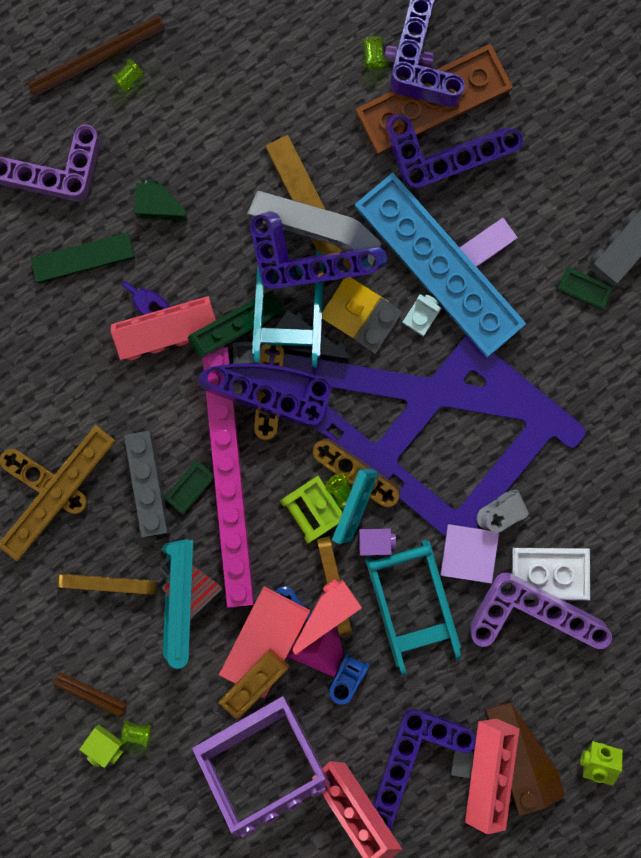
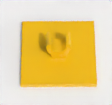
M351 277L344 278L323 310L322 319L354 338L379 298L383 297Z

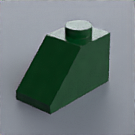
M144 180L143 183H136L134 214L137 218L175 221L188 220L186 211L162 184H158V181Z

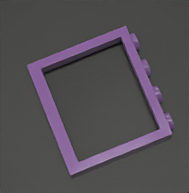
M283 696L192 748L231 833L237 837L241 836L244 838L253 834L256 831L255 827L262 823L269 824L279 818L281 812L287 809L291 811L303 804L302 800L309 796L316 797L326 790L325 787L330 785L292 707ZM286 716L317 778L240 822L212 764L211 758Z

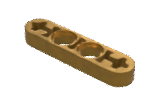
M264 344L261 350L260 364H270V356L265 353L271 349V346H275L276 351L280 352V355L275 356L274 365L280 364L279 366L283 367L284 349L282 345ZM259 390L257 392V400L261 403L266 394ZM256 409L254 430L257 437L265 441L273 439L278 431L279 417L275 416V419L269 418V426L273 427V431L268 432V436H263L259 426H264L265 418H259V414H271Z
M329 438L321 439L314 445L313 455L315 459L352 485L359 470L373 469ZM325 445H328L330 447L329 452L332 455L335 456L337 452H339L341 455L335 460V463L333 464L330 461L334 457H332L329 454L322 456V449L319 448L320 446L324 447ZM341 459H349L353 463V469L349 472L343 471L340 468ZM378 473L370 498L384 507H391L399 500L400 489L391 480ZM379 481L383 483L380 486L381 489L384 491L391 489L393 491L392 496L394 499H384L385 493L380 489L376 493L373 492Z
M16 449L5 450L0 456V464L4 470L39 493L55 475ZM16 454V461L21 464H25V460L28 461V464L22 468L21 474H18V471L21 470L18 466H8V456ZM32 467H36L40 471V478L35 482H31L27 478V472ZM77 490L72 497L77 498L80 496L79 502L82 506L72 509V502L68 501L63 509L72 514L84 512L88 506L87 496L80 490Z
M330 536L319 538L317 542L327 584L335 578L339 582L340 579ZM348 617L337 625L340 637L352 635Z
M58 574L57 587L157 594L158 581L74 574Z

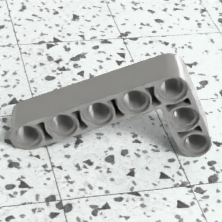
M261 191L256 192L247 213L248 217L253 218L258 214L273 211L280 216L283 230L336 245L342 251L381 246V242L369 230L351 217ZM264 219L263 224L269 225L267 220ZM369 254L368 262L373 265L375 258Z

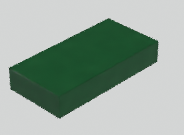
M568 266L557 287V291L603 311L614 287Z
M196 460L164 499L184 515L214 480V474Z

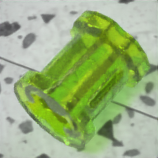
M374 36L362 40V47L365 48L366 52L365 68H381L387 64L386 59L383 57V37Z
M129 58L126 60L127 64L117 74L113 73L111 75L114 82L126 93L139 77L142 78L144 76L143 71Z
M336 474L327 481L325 485L326 490L336 497V503L340 507L345 508L352 488L347 484V478L344 475Z
M126 720L122 730L121 744L130 742L141 744L143 748H147L152 725L140 726L131 724L130 721Z

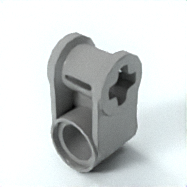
M511 490L481 508L477 513L476 520L481 528L499 533L512 524L526 518L529 512L519 491Z

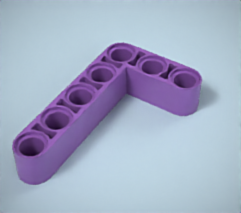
M81 125L76 129L65 171L0 157V168L8 167L6 174L0 176V185L72 201L84 200L90 191L101 144L96 130L90 125ZM86 135H92L93 140L90 143H82V139ZM80 159H87L85 167H76ZM32 172V177L29 181H22V176L25 173ZM49 178H57V182L54 186H46V182ZM73 184H82L78 192H70Z
M507 572L501 573L495 578L469 626L474 643L481 647L489 646L495 640L514 606L594 648L604 649L612 641V634L602 620ZM505 583L514 584L513 588L508 592L501 590ZM536 595V599L532 603L524 602L526 596ZM493 605L501 606L500 611L495 614L488 612ZM550 607H559L555 614H547V610ZM574 618L581 619L577 626L569 625ZM485 627L489 629L485 635L480 636L476 634L479 628ZM603 630V634L600 637H592L595 631Z

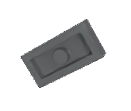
M379 298L356 333L353 341L372 354H376L402 311L384 298Z

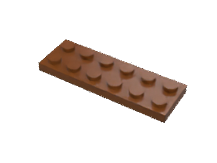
M491 43L436 69L456 74L464 80L465 89L459 104L456 106L447 107L399 95L391 91L356 108L355 112L377 155L392 149L385 126L386 121L392 115L398 114L408 117L412 122L417 137L512 91L513 86ZM427 82L422 83L424 86L427 87L432 86L430 83ZM447 89L451 93H456L454 89ZM401 119L396 120L393 125L395 133L399 134L404 130V122Z

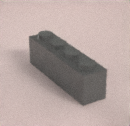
M641 209L638 213L633 210L623 221L627 224L622 231L616 229L607 241L611 244L605 251L600 248L591 258L594 263L589 269L613 287L618 284L641 257Z
M144 431L124 435L141 537L170 533L153 432Z

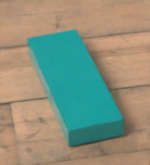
M373 469L359 470L332 538L334 542L342 544L353 541L379 472Z

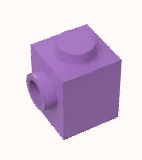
M359 529V555H391V549H396V534H391V529Z

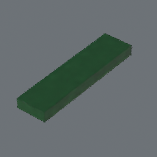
M127 232L30 259L36 282L39 284L134 259L135 254L130 235Z
M272 291L264 294L262 325L285 312ZM255 299L187 337L201 359L254 330Z

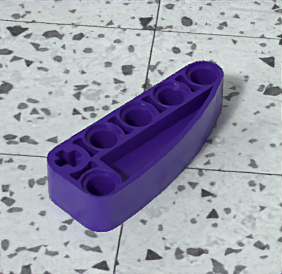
M242 363L214 366L204 370L199 376L200 386L207 392L301 426L315 425L322 420L331 394V385L325 378L300 370L268 364ZM210 372L218 376V384L216 386L211 385L208 381ZM235 381L242 385L243 389L240 395L233 391L232 386ZM314 383L320 387L321 392L319 396L314 395L312 391ZM259 390L266 394L264 404L257 400V392ZM282 399H286L289 402L290 408L288 412L283 411L281 408ZM305 410H309L312 418L308 419L309 415L305 413Z

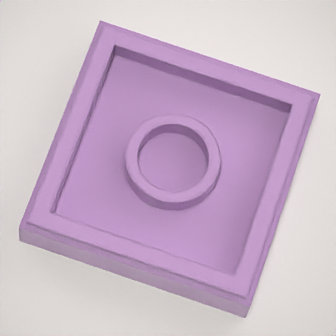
M447 524L440 575L492 583L499 533Z

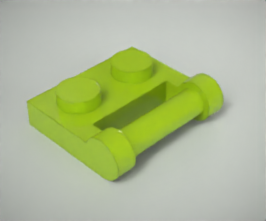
M316 476L280 500L283 507L286 506L305 534L304 539L307 544L336 526L342 515V511L319 476ZM302 497L320 527L315 530L312 528L295 502L297 498Z

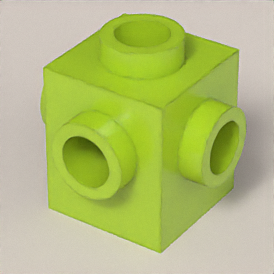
M592 741L588 750H583L580 765L583 766V777L613 786L622 772L623 750Z

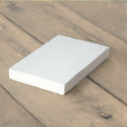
M512 548L513 575L561 600H590V549ZM528 595L524 600H535L536 595Z

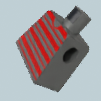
M171 558L168 559L159 568V570L169 579L162 586V589L168 598L170 589ZM193 565L190 619L223 589Z

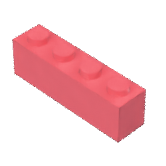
M207 296L111 324V334L120 360L126 358L127 360H135L146 352L158 353L170 345L182 346L188 344L190 341L187 337L190 334L216 321L210 298Z
M499 719L478 721L465 823L486 834L506 830L519 737V728Z
M333 761L327 763L323 770L330 785L325 787L326 790L322 795L363 858H393L402 850L401 846L346 763Z

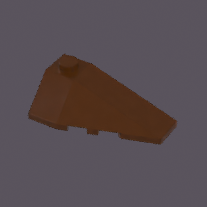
M511 702L486 709L489 720L499 719L519 728L511 788L512 801L518 815L521 816L545 809L563 798L565 793L558 770Z

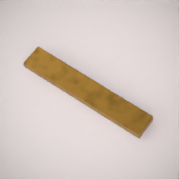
M286 135L265 145L291 200L325 210L289 136ZM311 238L316 250L322 251V255L342 252L336 245ZM344 258V266L350 270L351 263L348 259Z
M95 425L0 541V548L15 561L19 562L117 441Z

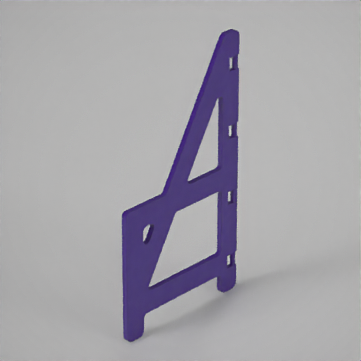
M465 336L431 378L317 359L316 368L312 367V358L284 353L283 367L325 378L330 383L331 388L402 399L407 402V408L377 443L367 439L329 406H326L322 420L318 424L311 426L389 479L392 474L396 475L405 483L400 489L399 499L445 537L447 524L478 529L476 520L478 511L497 500L508 490L551 437H556L564 445L572 448L577 446L586 434L585 428L496 354L492 353L486 358L468 336ZM266 351L265 354L270 356V364L268 365H274L275 356L280 355L279 352ZM470 371H475L485 379L486 384L483 387L468 385L465 383L464 378ZM282 399L290 407L289 402L286 399ZM440 407L523 420L526 424L523 431L457 510L449 507L397 463L401 453ZM305 410V413L309 415L308 419L312 418L309 410ZM332 423L344 432L340 440L326 430Z

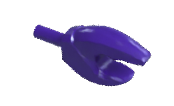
M124 281L121 285L134 295L132 302L142 315L152 313L149 307L153 303L158 304L162 309L170 307L166 300L156 292L143 288L138 291L127 281Z

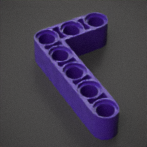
M411 0L391 75L390 87L399 95L447 107L456 106L459 104L465 89L464 80L456 74L418 65L434 0ZM416 10L423 11L424 13H418ZM410 32H415L418 35H412ZM404 54H409V55H412L413 57H412V58H407V57L404 56ZM403 76L408 80H400L398 77ZM427 82L430 83L432 86L427 87L424 86L422 83ZM447 89H454L456 93H451Z
M398 114L392 115L388 118L385 125L401 177L406 184L416 188L519 150L523 144L521 132L512 128H502L423 158L412 122L408 117ZM401 119L404 122V130L397 134L393 130V125L396 120ZM511 133L514 141L512 145L507 147L504 139L507 134ZM488 142L490 144V152L487 155H482L481 146L483 143ZM406 144H410L412 147V154L408 158H404L401 154L402 147ZM461 151H465L467 154V159L463 164H459L457 161V155ZM441 159L444 167L441 172L435 173L433 165L435 161ZM418 168L420 178L412 182L409 177L410 172Z
M273 211L261 213L254 216L250 222L261 281L269 289L367 275L380 270L387 262L385 251L375 246L289 260L282 221L277 213ZM264 219H266L269 224L268 230L265 229L263 225ZM269 245L273 247L274 255L270 254L268 250ZM369 254L375 258V266L368 262ZM344 258L350 261V270L344 266ZM320 262L326 265V274L321 271ZM297 266L303 271L302 277L297 274ZM274 270L279 274V281L273 275Z
M415 708L404 712L372 803L379 815L386 817V825L389 830H391L422 739L461 753H468L474 749L476 744L475 735L470 728ZM413 715L421 718L420 725L415 728L407 725V720ZM437 724H442L445 726L444 734L439 737L432 735L433 727ZM461 733H467L470 736L469 742L465 745H459L456 742L458 735ZM404 740H408L413 744L412 749L406 753L398 749L399 744ZM399 765L404 768V772L400 777H393L390 774L393 766ZM385 791H393L396 794L394 800L390 802L382 800L381 796Z

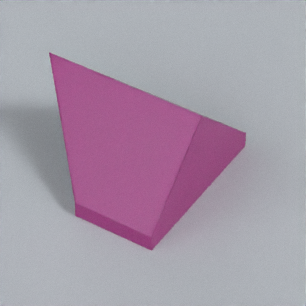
M334 627L295 655L293 646L298 638L297 636L287 657L335 677L344 654L338 627Z

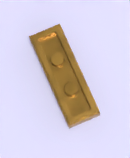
M270 648L220 699L219 704L238 720L289 668V665Z

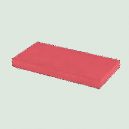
M264 586L219 675L236 684L270 648L285 661L310 610ZM269 689L261 696L265 699Z

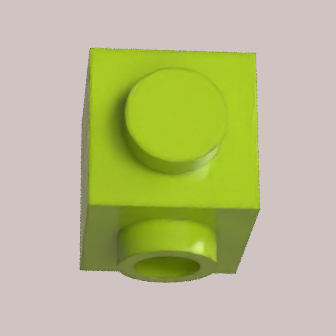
M98 724L79 750L88 756L87 760L96 767L101 765L105 768L109 762L114 765L123 751L119 748L124 742Z

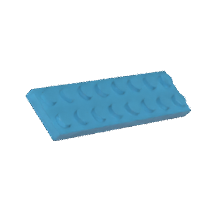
M394 173L390 174L354 205L356 210L434 299L439 302L441 307L486 358L526 325L525 321Z

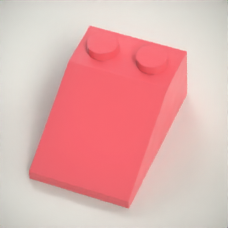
M335 578L323 587L325 592L321 594L293 646L295 655L362 608L343 579L338 582Z

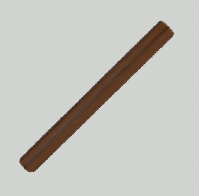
M156 16L29 82L28 87L34 96H38L163 31L164 24L161 18Z

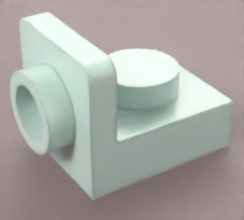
M419 295L402 324L419 335L424 336L441 310V307L438 306L439 302L429 295H425V297Z

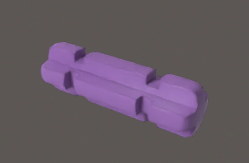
M386 47V61H395L398 51L397 47ZM430 52L420 54L418 64L431 68L434 54ZM404 54L407 58L413 57L412 55Z

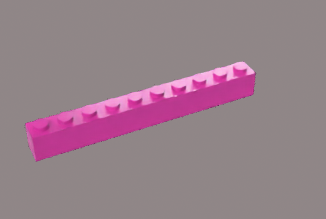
M223 347L203 358L204 370L214 366L231 364L228 347ZM209 373V383L213 386L218 384V376L215 373ZM206 391L227 608L254 605L235 402Z

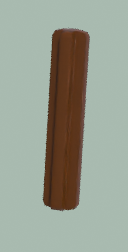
M59 673L54 680L53 685L118 717H121L126 709V703L63 673Z

